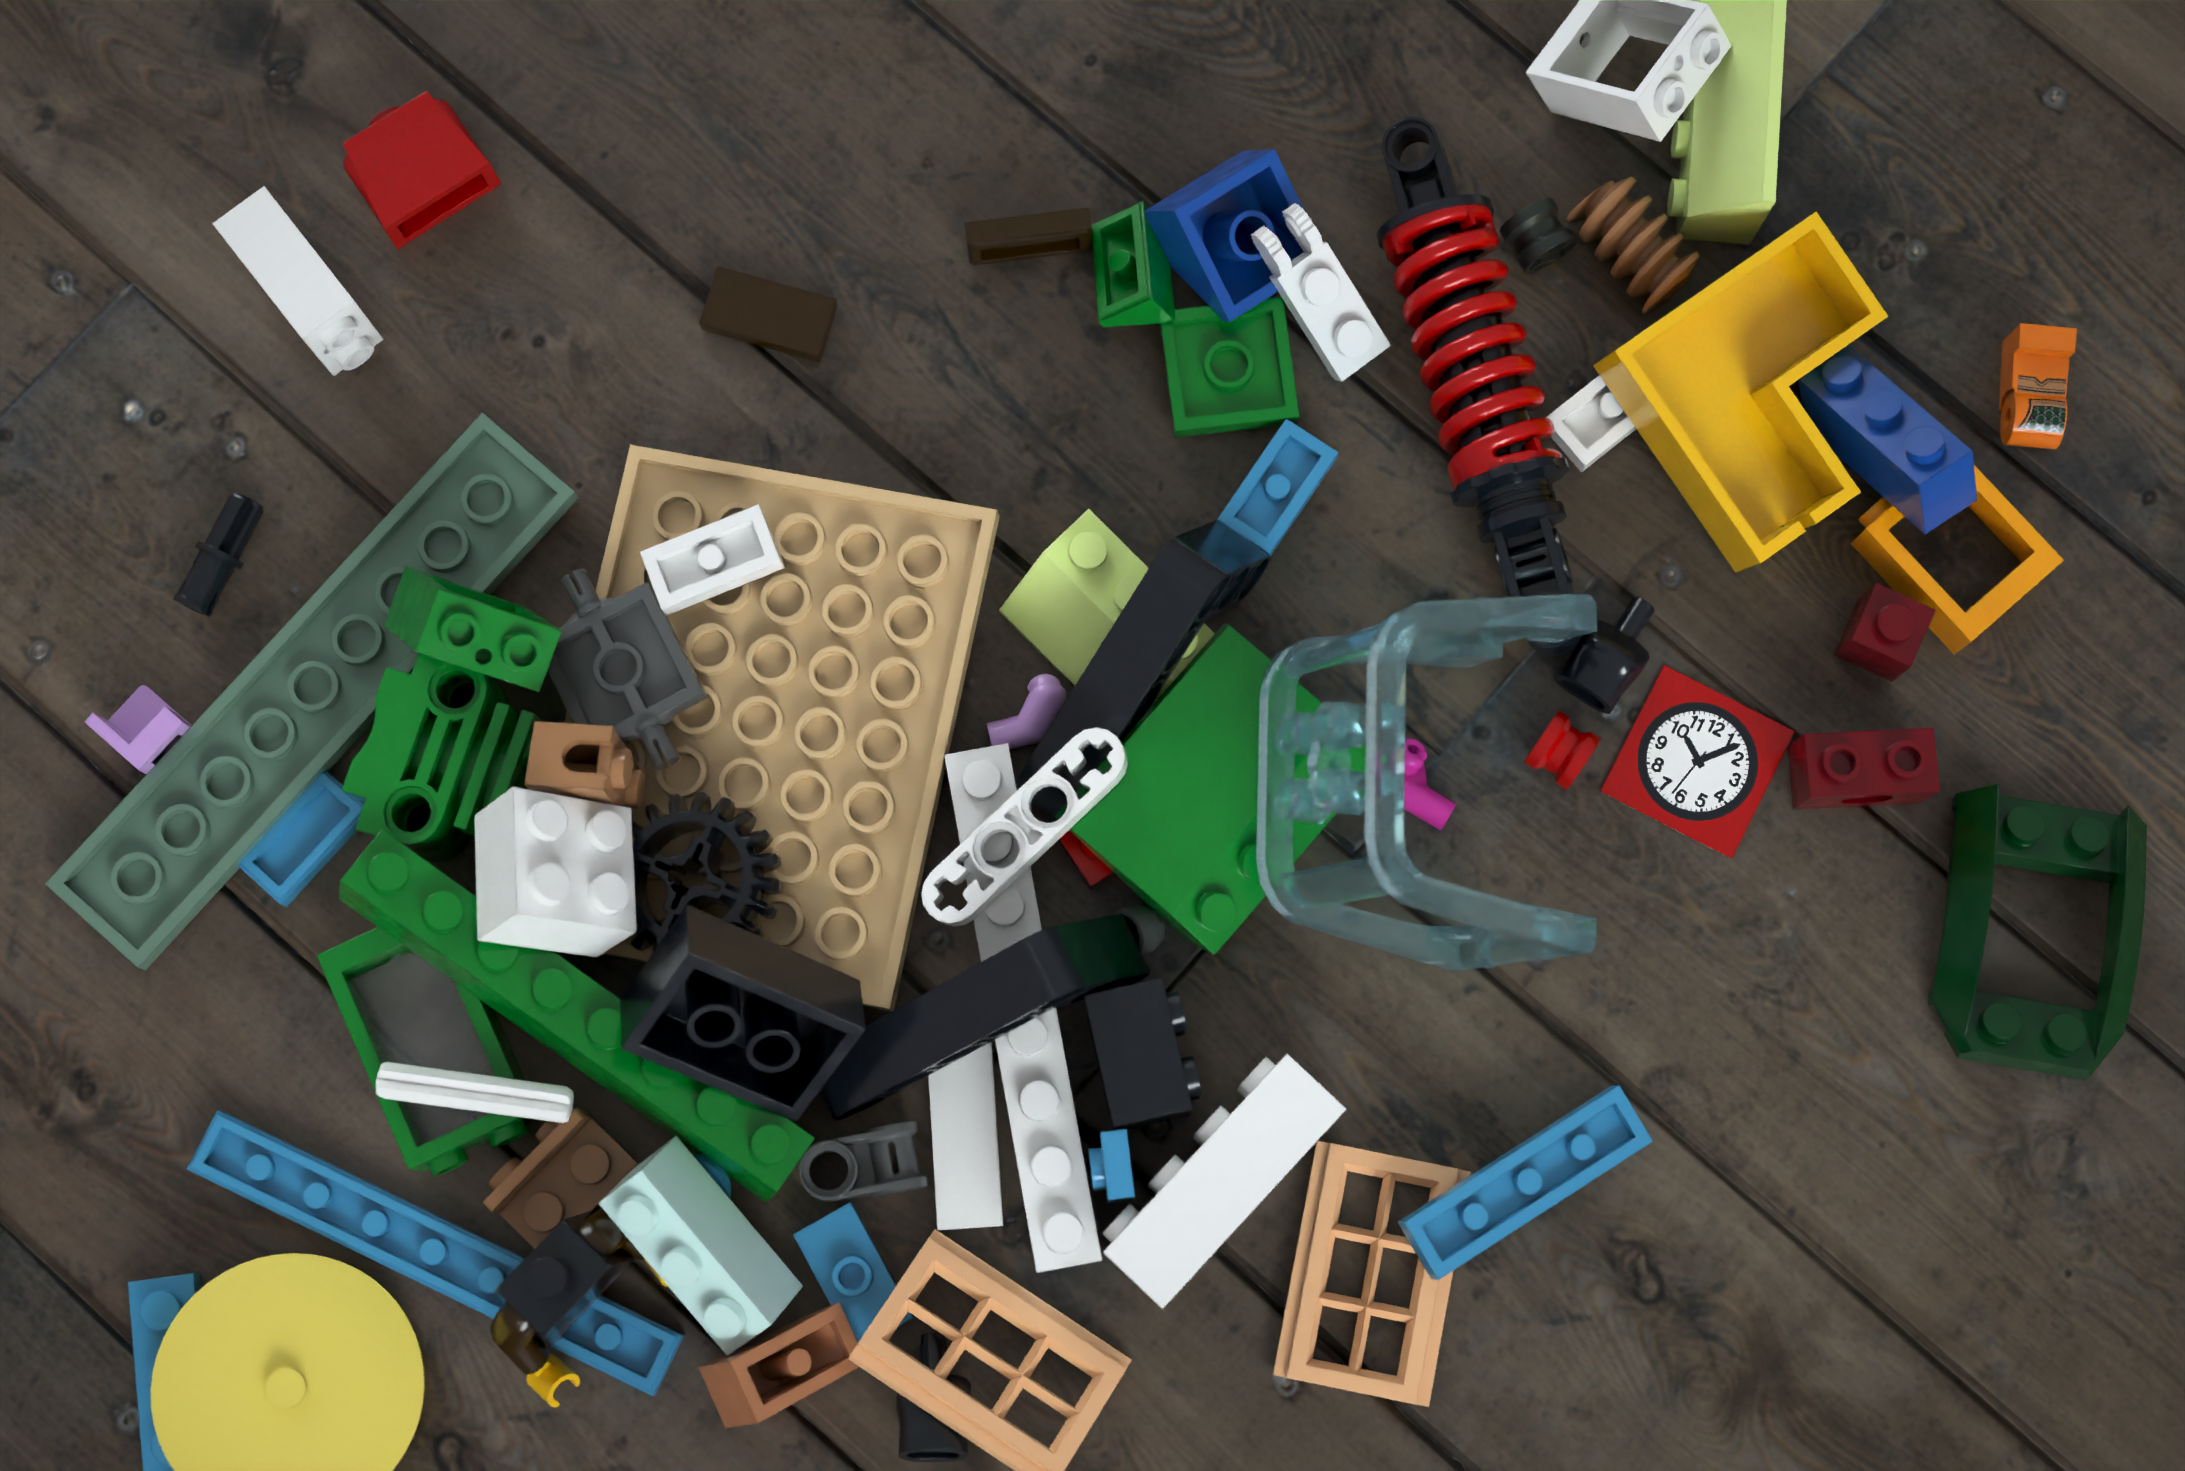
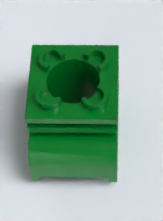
M418 653L411 674L386 667L375 696L376 710L372 731L367 742L353 758L342 791L365 802L355 830L375 837L382 829L426 861L439 863L447 861L463 850L469 837L475 841L474 815L512 787L528 789L525 786V777L534 721H543L535 713L523 709L519 715L511 707L505 692L488 675ZM471 694H474L471 701L461 707L464 700ZM431 813L426 826L418 831L422 818Z

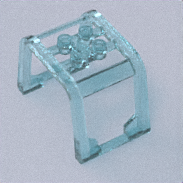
M1587 593L1417 602L1399 609L1385 618L1381 624L1346 635L1308 637L1296 641L1279 651L1264 672L1259 700L1256 860L1260 885L1272 907L1291 923L1450 971L1482 967L1493 968L1497 965L1542 959L1552 960L1557 957L1591 953L1596 947L1597 917L1518 903L1423 875L1413 865L1405 847L1404 766L1406 664L1467 668L1503 658V644L1526 637L1528 641L1560 642L1597 631V606L1594 598ZM1367 664L1366 706L1339 701H1325L1318 707L1316 713L1295 712L1298 681L1303 674L1332 665ZM1366 743V774L1364 772L1350 771L1351 757L1348 747L1360 748ZM1295 754L1308 756L1307 766L1310 779L1294 778ZM1365 810V841L1368 857L1295 872L1293 863V820L1322 824L1331 813L1360 815ZM1391 895L1400 904L1471 926L1420 925L1396 920L1340 903ZM1501 935L1506 936V937H1510V938H1503V939H1501Z

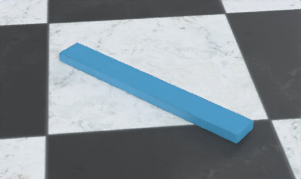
M216 1111L187 1167V1170L493 1319L502 1306L496 1289L525 1259V1257L224 1111ZM601 1294L551 1347L651 1396H655L685 1335Z

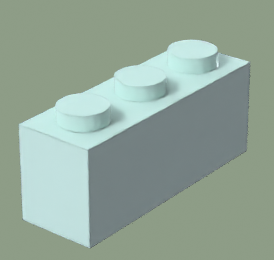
M677 1136L673 1137L635 1166L598 1203L727 1356L772 1325L803 1287Z

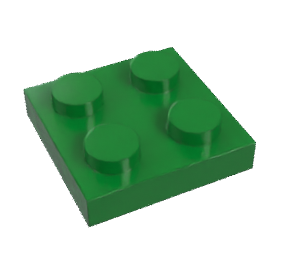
M1282 297L1266 299L1231 322H1224L1210 306L1175 309L1174 320L1159 324L1174 438L1279 426L1283 424L1285 419L1294 424L1298 423V402Z

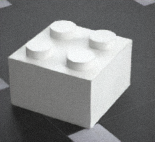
M512 787L474 815L478 941L598 957L637 932L631 808Z

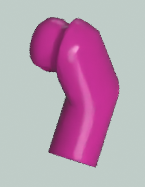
M1413 738L1399 740L1387 752L1384 763L1390 798L1397 806L1441 831L1457 803L1428 787L1424 764L1428 756L1424 745Z

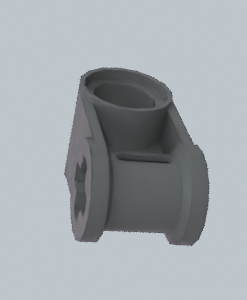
M917 1121L876 1127L861 1131L856 1135L821 1141L812 1145L803 1154L799 1163V1177L803 1187L818 1200L823 1202H839L869 1195L871 1197L891 1195L929 1186L927 1176L920 1174L913 1135L919 1131ZM891 1144L895 1146L899 1166L898 1174L893 1173L889 1151ZM825 1154H837L848 1165V1176L845 1182L834 1190L818 1188L811 1177V1169L814 1162Z

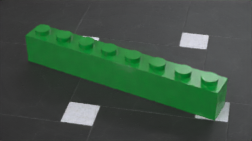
M381 829L340 880L339 900L673 1137L677 1136L685 1146L696 1154L704 1155L717 1163L726 1171L730 1178L765 1203L778 1192L815 1139L784 1116L622 1050L621 999L553 951L478 941L476 896Z

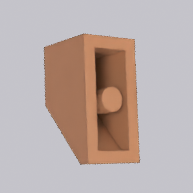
M839 1302L758 1335L727 1356L724 1353L698 1368L725 1428L757 1424L859 1368L858 1365L848 1359L858 1342Z

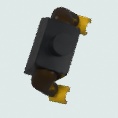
M602 1208L594 1214L588 1211L564 1219L496 1289L502 1306L491 1322L490 1332L492 1339L519 1370L527 1375L526 1381L528 1385L552 1407L560 1405L553 1398L556 1387L567 1379L578 1387L580 1379L559 1357L549 1354L547 1349L573 1325L635 1259L644 1260L660 1283L668 1287Z

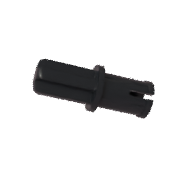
M233 493L229 496L205 543L198 541L195 545L199 552L177 594L174 595L173 600L199 614L211 617L213 609L234 569L241 570L244 565L239 561V558L263 514V507L258 502L243 494Z

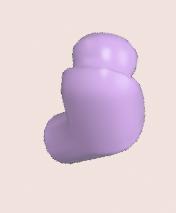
M1051 674L1035 676L1027 686L1030 693L1019 715L986 723L992 746L1008 743L1009 750L1041 741L1067 699V693L1061 686L1058 678Z

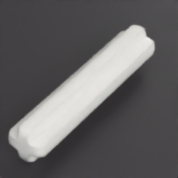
M392 1062L381 1064L376 1080V1094L384 1099L558 1123L568 1122L574 1103L573 1090L567 1086Z

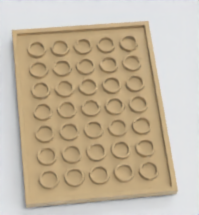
M630 445L596 587V593L600 600L620 597L646 582L653 588L640 554L641 551L758 504L764 511L785 566L784 569L667 615L708 698L678 713L664 726L672 745L680 756V760L674 765L666 760L659 744L658 747L668 768L656 771L641 739L623 742L627 749L631 750L632 756L640 770H644L646 774L644 805L641 809L631 808L633 813L632 821L644 829L648 827L651 822L646 816L645 808L646 805L650 804L656 805L665 816L669 815V797L675 794L680 795L684 799L688 811H690L692 800L697 792H704L710 797L712 810L718 801L726 797L735 803L734 817L745 810L751 812L757 820L750 834L765 829L773 838L770 845L760 854L775 853L781 858L782 865L774 871L765 873L764 877L776 879L783 884L781 893L775 895L764 894L762 898L763 902L768 903L777 910L775 918L767 919L757 913L751 923L761 929L763 938L860 980L863 1006L894 1011L946 769L944 755L949 754L1000 518L999 513L996 509ZM567 711L564 723L574 724ZM703 831L686 833L673 839L658 854L668 857L682 854L688 849L694 837L701 838ZM725 836L719 850L724 854L720 866L721 877L730 885L741 889L743 878L741 859L732 841ZM673 870L669 871V873L682 881V885L689 889L691 887L702 889L704 886L713 891L720 890L706 881V877L700 873L697 875L689 873L683 875ZM648 873L646 885L648 902L656 919L663 925L668 913L663 908L667 898L666 884L659 877ZM715 904L706 907L702 911L722 919L731 908ZM631 935L604 952L603 955L646 963L653 954L654 944L644 951H639L631 945L633 937Z

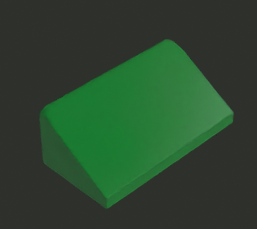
M1143 201L1091 225L1098 321L1103 327L1160 324L1175 319L1171 267L1144 214V211L1149 209V207Z

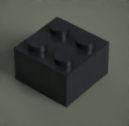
M1159 978L1084 995L1085 1010L1112 1130H1131L1189 1117L1192 1111L1191 1101L1200 1099L1199 1095H1202L1193 1056L1180 1057L1176 1037L1184 1036V1030L1187 1029L1178 991L1166 993L1163 979Z

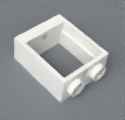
M1580 0L1528 68L1526 74L1550 112L1661 142L1731 48V44L1709 4L1693 0ZM1583 34V42L1580 44V38ZM1629 36L1669 45L1635 92L1595 82Z
M265 186L212 223L299 336L333 376L343 369L352 370L362 365L373 354L374 346L384 340Z

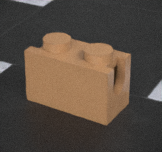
M534 721L525 777V786L528 790L632 809H641L643 807L646 796V774L644 770H640L632 756L631 750L627 749L613 726Z

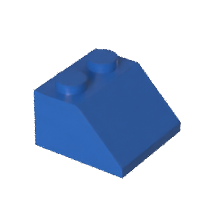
M1275 149L1241 151L1144 211L1170 266L1224 322H1231L1278 292L1269 278L1273 274L1261 257L1258 249H1256L1251 234L1265 226L1278 237L1282 247L1290 257V261L1303 253L1302 248L1288 229L1283 217V211L1292 204H1299L1301 208L1303 206Z

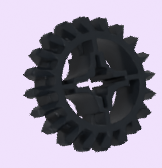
M697 792L695 794L690 811H688L684 799L678 794L669 797V815L667 816L656 805H646V816L651 824L644 829L632 821V836L636 838L633 842L637 932L632 937L631 945L639 951H644L654 944V952L687 904L701 911L715 904L727 906L731 910L722 920L763 937L761 929L751 922L757 913L767 919L775 918L777 910L768 903L763 902L762 898L764 894L775 895L781 893L783 884L776 879L764 877V874L776 870L782 863L781 858L775 853L760 854L770 845L773 838L765 829L750 834L757 818L748 810L734 817L735 803L726 797L718 801L712 810L710 797L704 792ZM703 831L701 838L694 837L688 849L682 854L673 857L658 854L673 839L686 833ZM725 836L732 841L741 859L743 870L741 889L730 885L721 877L720 866L724 854L719 850ZM673 870L683 875H686V873L692 875L700 873L706 877V881L720 890L713 891L704 886L702 889L697 887L689 889L682 885V881L669 873V871ZM648 873L659 877L666 884L667 898L663 908L668 913L663 925L656 919L648 902L646 887Z

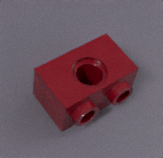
M1934 727L1803 734L1787 747L1793 810L1920 804L1940 792Z

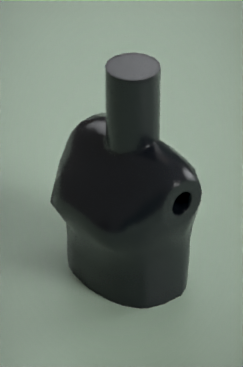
M1634 597L1614 626L1598 619L1591 620L1583 630V636L1579 645L1571 652L1565 664L1556 674L1555 681L1568 693L1588 706L1602 713L1611 714L1623 693L1637 679L1650 659L1649 652L1636 641V638L1655 612L1654 607L1646 600Z
M926 1333L921 1335V1363L934 1371L947 1351V1337L941 1333ZM954 1374L947 1376L946 1380L971 1396V1384L967 1378ZM898 1392L896 1393L899 1421V1458L914 1462H953L967 1458L968 1439Z

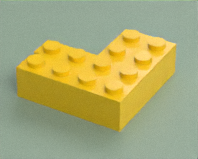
M1816 211L1593 365L1735 573L1761 564L1806 532L1805 528L1817 524L1861 493L1789 386L1886 319L1888 315Z

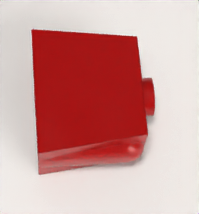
M427 91L401 107H390L381 111L370 121L369 127L342 143L347 153L343 160V167L397 249L501 185L490 162L483 155L450 104L443 99L435 100Z

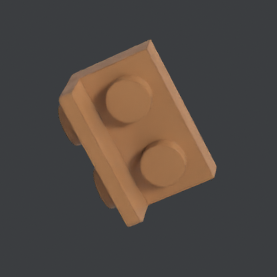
M576 1107L572 1110L568 1122L565 1123L546 1121L535 1135L540 1144L523 1161L517 1156L509 1160L495 1173L488 1183L494 1191L483 1201V1204L491 1212L499 1213L534 1249L564 1219L588 1211L594 1214L601 1207L598 1203L639 1164L587 1110Z

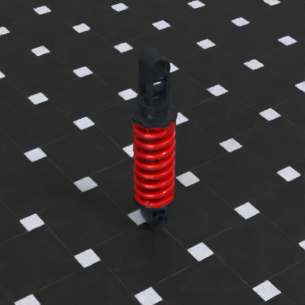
M1419 117L1401 118L1387 129L1382 140V152L1400 214L1384 223L1377 231L1376 236L1380 248L1385 252L1386 259L1395 267H1398L1394 274L1393 282L1395 291L1406 299L1402 307L1403 319L1406 324L1416 330L1411 338L1413 353L1425 361L1420 370L1421 382L1427 389L1434 392L1429 401V410L1432 417L1440 423H1444L1438 433L1439 445L1448 454L1454 455L1447 467L1453 490L1450 493L1452 502L1455 506L1476 507L1479 520L1481 521L1477 526L1480 542L1496 544L1494 549L1499 570L1509 599L1513 603L1519 629L1523 637L1538 653L1547 657H1562L1571 653L1579 645L1584 629L1571 584L1573 578L1558 529L1555 528V525L1562 522L1567 515L1563 503L1556 501L1552 484L1562 479L1570 471L1567 459L1559 451L1552 448H1542L1541 442L1552 436L1554 432L1553 422L1544 417L1531 418L1530 411L1543 404L1545 394L1543 389L1538 386H1522L1521 380L1534 372L1536 363L1531 355L1513 354L1511 350L1522 344L1527 334L1522 324L1503 322V318L1515 311L1517 306L1516 296L1509 291L1485 293V291L1501 284L1508 275L1507 264L1503 261L1490 259L1476 262L1477 259L1494 251L1499 243V237L1492 218L1494 214L1493 205L1490 198L1484 195H1458L1446 151L1433 126ZM1417 142L1429 145L1427 155L1420 162L1415 164L1400 162L1403 151L1409 145ZM1509 452H1510V454H1506V455L1499 456V457L1497 456V455H1499V454H1504V453H1509ZM1553 609L1565 612L1568 624L1561 636L1553 640H1543L1536 636L1535 624L1541 614Z

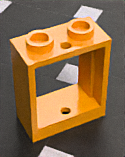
M1975 465L1977 501L1969 505V508L2021 563L1965 612L1890 533L1889 530L1905 516L1884 497L1858 519L1866 529L1851 543L1894 591L1936 610L1928 628L1954 655L1977 638L2064 561Z

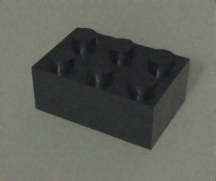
M688 904L621 998L622 1050L796 1122L866 1029L860 980Z

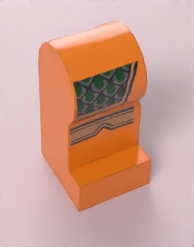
M2020 323L2002 341L1999 411H2001L2000 437L2003 445L2052 450L2057 449L2060 445L2067 421L2066 394L2069 360L2075 353L2077 328Z

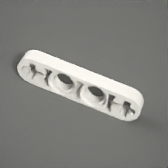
M1101 728L1085 729L1075 735L931 871L924 881L921 892L923 905L927 912L939 922L954 927L966 925L978 917L1120 782L1126 773L1128 760L1126 750L1118 737L1110 731ZM1092 745L1095 749L1101 750L1109 745L1113 748L1107 756L1112 766L1111 769L1105 774H1102L1097 769L1089 771L1079 782L1090 791L1083 798L1079 799L1072 785L1060 775H1057V773L1067 765L1071 774L1075 776L1087 763L1085 756L1082 754L1086 747ZM1042 788H1059L1067 797L1066 812L1055 822H1041L1032 814V798ZM998 832L1011 833L1019 843L1018 857L1014 863L1005 868L991 867L987 864L983 854L985 842L990 836ZM970 856L977 869L993 879V883L984 890L981 882L975 879L963 892L964 899L968 903L962 910L959 911L950 905L941 911L938 904L942 902L944 895L939 887L946 880L954 885L961 884L971 874L969 870L961 866L962 862Z

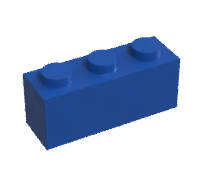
M1847 345L1798 380L1802 406L1833 452L1924 534H1927L1977 501L1972 450L1852 346Z

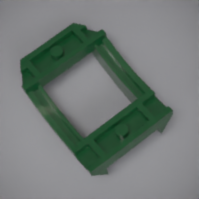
M2000 783L1956 793L1952 800V810H1955L1954 840L1950 844L1943 928L1932 989L1928 992V1005L1935 1006L1947 1028L1944 1035L1959 1059L2087 1080L2119 1041L2126 1028L2142 938L2146 884L2147 825L2129 805L2120 815L2044 803L1999 795ZM1995 864L2109 883L2104 953L2094 1011L1976 991L1988 930Z

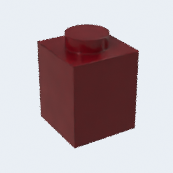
M1876 583L1857 601L1834 656L1892 682L1912 666L1936 610Z

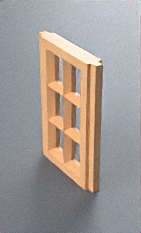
M1316 1142L1272 1375L1429 1407L1453 1271L1439 1280L1431 1279L1418 1258L1409 1308L1375 1302L1374 1296L1383 1247L1416 1254L1407 1237L1386 1233L1395 1181L1431 1188L1429 1201L1469 1177L1470 1171L1333 1143ZM1347 1171L1383 1178L1373 1230L1338 1223ZM1335 1238L1370 1244L1361 1299L1325 1291ZM1322 1306L1358 1313L1348 1366L1313 1359ZM1371 1316L1406 1323L1397 1376L1361 1369Z
M936 1229L927 1239L848 1358L1014 1471H1065L1132 1359ZM934 1272L978 1301L960 1331L915 1301ZM990 1310L1036 1340L1018 1369L972 1339ZM907 1312L953 1341L934 1371L889 1342V1339ZM1048 1348L1092 1377L1075 1407L1030 1378ZM964 1350L1010 1379L1009 1384L992 1410L946 1380ZM1022 1389H1025L1068 1418L1050 1448L1004 1418Z

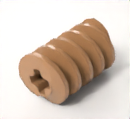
M1631 176L1616 183L1613 180L1597 188L1571 210L1566 217V222L1574 224L1586 219L1579 232V238L1583 242L1589 243L1602 238L1595 250V257L1598 261H1606L1619 256L1610 271L1611 276L1614 280H1622L1635 275L1626 290V294L1630 299H1637L1650 294L1642 308L1643 315H1648L1668 301L1692 277L1691 271L1699 260L1700 255L1697 251L1681 258L1675 255L1684 239L1683 234L1680 232L1665 239L1659 236L1669 218L1665 213L1649 220L1644 218L1643 215L1653 199L1650 195L1634 201L1628 199L1627 196L1637 181L1634 176Z

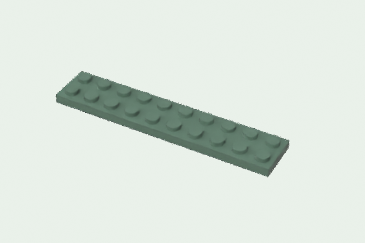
M482 412L45 884L137 968L147 970L240 868L238 865L241 860L325 770L329 771L374 722L376 710L375 696L386 667L408 674L412 673L418 652L411 649L384 626L405 566L491 595L579 499L575 491Z

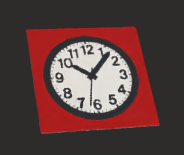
M1664 665L1600 792L1732 859L1795 731Z

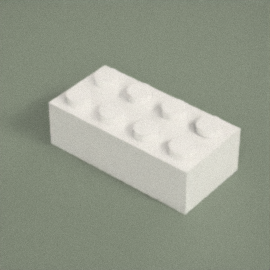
M1288 1054L1277 1065L1265 1057L1237 1089L1245 1098L1243 1102L1231 1114L1220 1106L1192 1137L1201 1146L1193 1156L1184 1163L1175 1154L1149 1182L1148 1187L1156 1195L1143 1210L1138 1212L1129 1204L1103 1232V1235L1111 1242L1103 1254L1162 1309L1346 1110L1340 1102Z

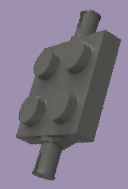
M586 569L572 571L582 590V594L575 580L569 574L561 579V583L564 585L577 612L559 628L562 632L547 671L574 724L613 726L623 742L641 739L654 765V769L656 771L666 769L668 765L658 744L670 764L674 765L678 762L680 756L672 745L664 726L675 715L707 699L708 696L667 615L661 610L654 589L648 582L620 597L600 600L587 575Z

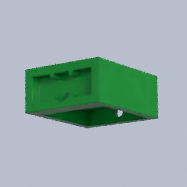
M405 566L384 624L388 630L415 652L540 692L562 630L523 605ZM476 659H479V660H482V661H485V662H484V663H478V662L476 661Z

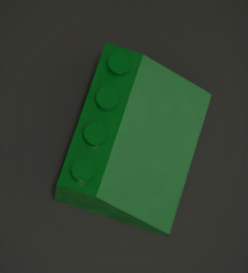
M1224 623L1122 739L1121 744L1126 750L1128 760L1125 775L1069 831L1146 904L1156 910L1157 914L1183 939L1215 955L1382 760L1340 717L1234 628ZM1108 758L1097 768L1102 774L1108 772L1112 767ZM1081 786L1076 793L1079 799H1081L1090 790ZM1068 803L1055 816L1057 819H1060L1066 812Z

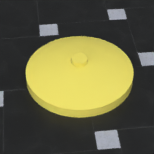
M289 1253L256 1258L239 1264L209 1281L190 1298L169 1326L158 1350L152 1372L151 1412L155 1432L162 1451L174 1471H393L408 1450L422 1414L425 1396V1366L417 1334L401 1305L381 1284L361 1270L344 1262L313 1254Z

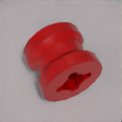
M1558 710L1523 763L1533 770L1544 768L1554 775L1555 784L1567 791L1602 738L1592 731H1579L1571 725L1570 717Z

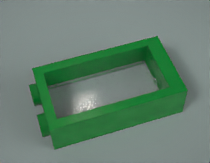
M379 927L316 955L375 1093L377 1074L381 1064L385 1062L526 1081L495 1010ZM376 1094L408 1170L424 1172L429 1169L432 1177L443 1175L466 1164L469 1161L466 1151L489 1141L492 1149H496L524 1137L529 1133L526 1123L534 1120L384 1099Z

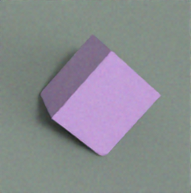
M145 685L140 686L109 720L93 712L84 721L136 769L145 774L159 762L192 726L159 695Z

